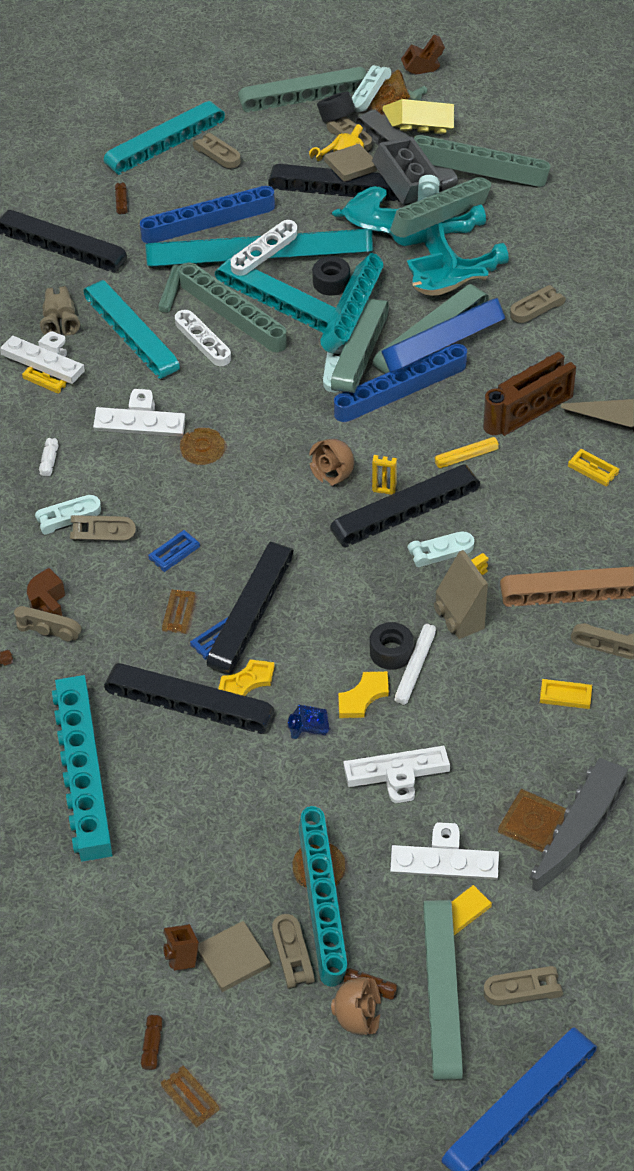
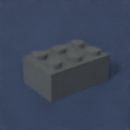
M413 137L379 143L372 162L402 204L418 201L419 179L424 175L437 177L440 182V188L443 182L442 177Z

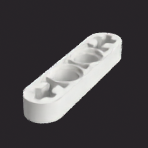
M284 220L232 257L231 271L238 276L249 273L297 237V224L292 220ZM269 239H275L278 241V243L275 245H269L267 244V241ZM258 250L262 254L255 257L251 255V252Z
M181 310L175 314L177 328L213 364L225 366L230 363V349L193 312ZM195 330L202 331L200 334L191 333ZM207 342L214 343L212 346H205L204 344Z

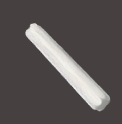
M425 624L422 628L395 694L396 703L402 705L408 703L435 636L436 627L434 625Z

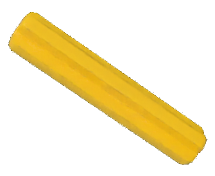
M491 437L436 455L435 464L438 468H443L497 450L499 443L495 437Z

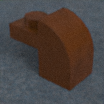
M435 34L424 49L411 44L401 58L405 70L416 75L436 71L440 67L438 57L442 55L445 46L441 38Z
M47 568L34 576L27 586L29 606L36 610L62 616L61 606L57 601L65 596L63 581L50 568Z

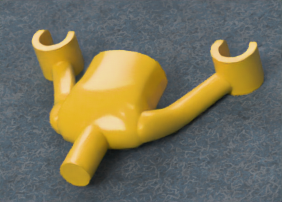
M357 124L351 134H339L330 145L321 151L317 147L310 149V158L312 159L313 156L317 155L316 160L318 162L322 160L323 155L332 150L335 152L356 144H360L364 148V143L359 138L363 127Z

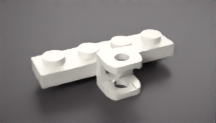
M53 331L47 333L38 341L39 346L12 336L0 347L1 355L71 384L85 371L84 364L66 358L67 350L61 348L65 344V336Z
M134 389L130 395L129 409L96 407L93 428L94 431L183 437L186 416L185 413L155 411L151 390ZM144 395L146 398H139V396Z
M445 746L343 761L348 787L387 782L389 797L394 803L414 800L415 777L450 771V763ZM399 790H405L407 793L405 795H399L397 792Z
M436 823L433 829L432 848L392 845L390 872L391 874L498 880L499 852L459 849V828L457 824ZM447 835V836H449V838L446 839V838H443L442 836Z

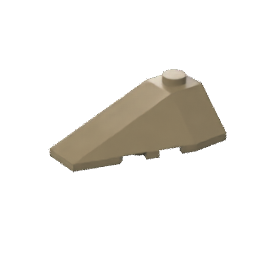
M634 399L561 404V408L629 427L634 426Z

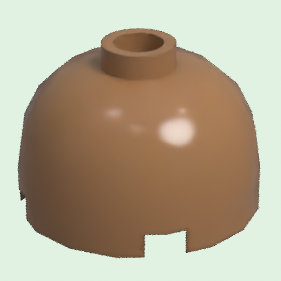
M324 439L315 443L310 450L309 456L312 455L313 461L310 463V468L314 476L322 483L324 478L330 483L329 486L338 484L348 478L354 468L353 453L350 447L341 440ZM336 470L339 474L337 477L326 476V473Z
M369 977L348 980L341 985L335 999L332 1000L331 1010L333 1015L336 1016L342 1028L352 1034H374L379 1028L380 1015L374 1018L376 1004H381V998L375 980L373 978L369 979Z

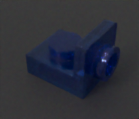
M299 704L288 718L291 738L297 739L302 732L326 735L330 730L327 709Z

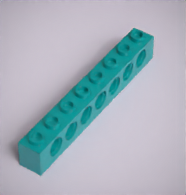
M85 675L55 680L56 690H52L54 705H59V710L54 711L56 724L62 727V730L57 731L59 746L64 745L65 751L60 752L62 767L67 766L68 772H63L65 788L70 787L71 792L66 794L68 809H73L74 815L69 816L71 831H76L77 837L72 838L74 853L80 854L81 862L112 857Z

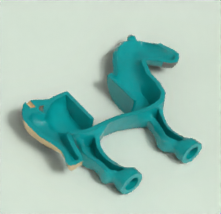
M370 187L358 193L342 210L336 209L332 212L333 216L346 217L348 221L363 229L388 233L399 245L409 246L424 242L430 255L407 260V264L413 275L414 288L428 296L442 295L453 291L471 279L486 280L489 275L488 271H494L498 264L508 263L509 260L508 250L504 243L495 244L490 252L473 259L458 257L447 243L444 234L471 232L474 226L486 223V214L482 204L473 206L464 215L452 217L407 237H399L391 232L390 229L398 209L379 208L386 198V190L381 187Z

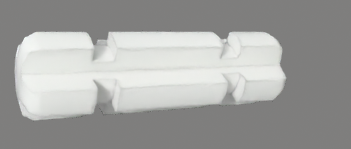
M48 438L45 442L46 447L43 450L42 463L39 467L41 476H50L52 474V467L54 466L57 454L55 451L58 449V440L56 438Z

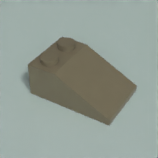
M464 550L459 551L436 590V602H434L436 613L444 617L448 630L451 633L454 632L458 639L485 629L488 583Z

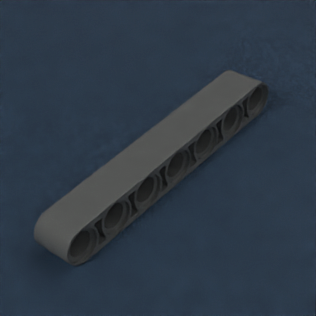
M371 110L356 119V125H361L363 130L372 137V141H376L377 145L382 142L409 137L398 127H392L389 120L376 110ZM433 165L443 179L439 192L458 184L457 175L452 169Z

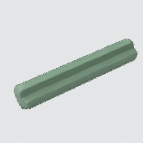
M175 264L172 267L158 305L160 312L168 313L171 309L180 284L179 268L181 265Z

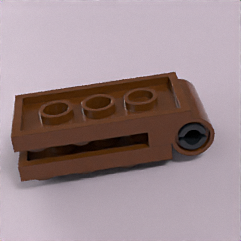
M557 352L499 384L498 389L487 391L484 404V431L490 435L502 434L506 436L571 399L574 392L576 366L572 362L564 365L565 356Z

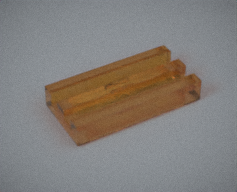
M171 589L162 631L172 630L174 633H177V631H181L183 634L187 633L195 600V592ZM176 596H180L174 623H170ZM189 597L183 622L179 624L185 598Z
M184 1065L179 1068V1072L176 1074L175 1072L172 1073L167 1081L164 1079L160 1082L164 1091L196 1128L219 1111V1106ZM182 1077L210 1108L208 1111L181 1081ZM174 1083L201 1113L200 1117L195 1115L171 1087Z

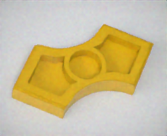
M249 660L247 666L242 671L234 675L221 676L218 689L246 696L248 692L255 688L271 686L275 667L274 662Z
M388 671L363 672L362 679L355 688L347 692L338 693L339 718H364L365 711L370 703L378 698L388 697Z

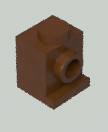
M191 925L164 928L163 933L167 943L163 946L165 959L169 960V966L174 971L195 968L199 942Z

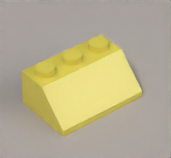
M401 99L383 106V111L392 127H400L401 131H410L413 128L417 129V132L434 130L435 134H445L446 130L454 128V104Z

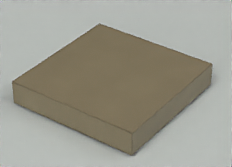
M360 144L324 155V161L344 182L378 171L372 162L373 157Z
M244 921L198 944L197 952L222 992L270 967V961Z

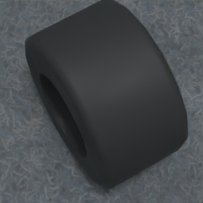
M347 91L334 94L317 103L323 122H331L343 118L355 111L351 94Z
M333 256L318 260L312 269L314 289L328 296L342 294L350 280L349 264L344 259Z
M386 622L378 625L370 635V657L372 661L380 668L387 670H397L409 663L414 648L413 634L410 629L396 622ZM387 643H396L400 646L396 648H388L383 645Z

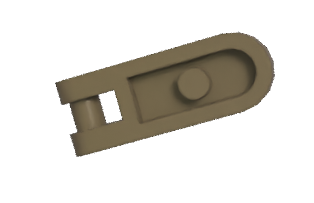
M345 116L337 119V121L327 123V130L337 136L341 133L351 134L356 124ZM362 130L359 138L364 143V149L369 151L372 147V137Z
M207 133L202 139H197L193 142L195 150L203 152L226 168H235L241 162L240 153L211 133Z
M548 285L514 303L510 308V317L518 323L527 322L555 306L563 305L566 298L561 293L557 294L556 289Z
M71 515L70 523H73V531L70 532V539L125 541L133 538L136 532L135 523L128 517ZM82 523H89L88 532H82Z
M19 606L14 610L17 629L20 631H28L30 629L37 631L41 635L50 634L60 637L64 641H74L78 639L82 630L78 622L67 617L25 606Z
M586 623L574 626L571 640L575 644L627 659H634V634L626 636Z
M290 914L277 916L273 921L272 930L287 989L296 987V984L306 982V984L314 983L313 970L297 918ZM302 966L303 971L293 973L292 967Z
M554 966L494 975L486 980L483 990L486 1001L492 1005L499 1006L542 998H559L563 995L562 987L557 983L559 976ZM543 980L547 985L540 986L539 981Z

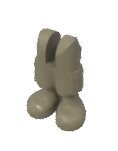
M66 286L59 287V294H54L53 288H47L45 291V301L42 307L44 318L40 321V329L44 335L52 331L60 334L59 318L62 319L61 324L64 336L73 335L80 328V319L75 315L74 302L70 298L69 290Z

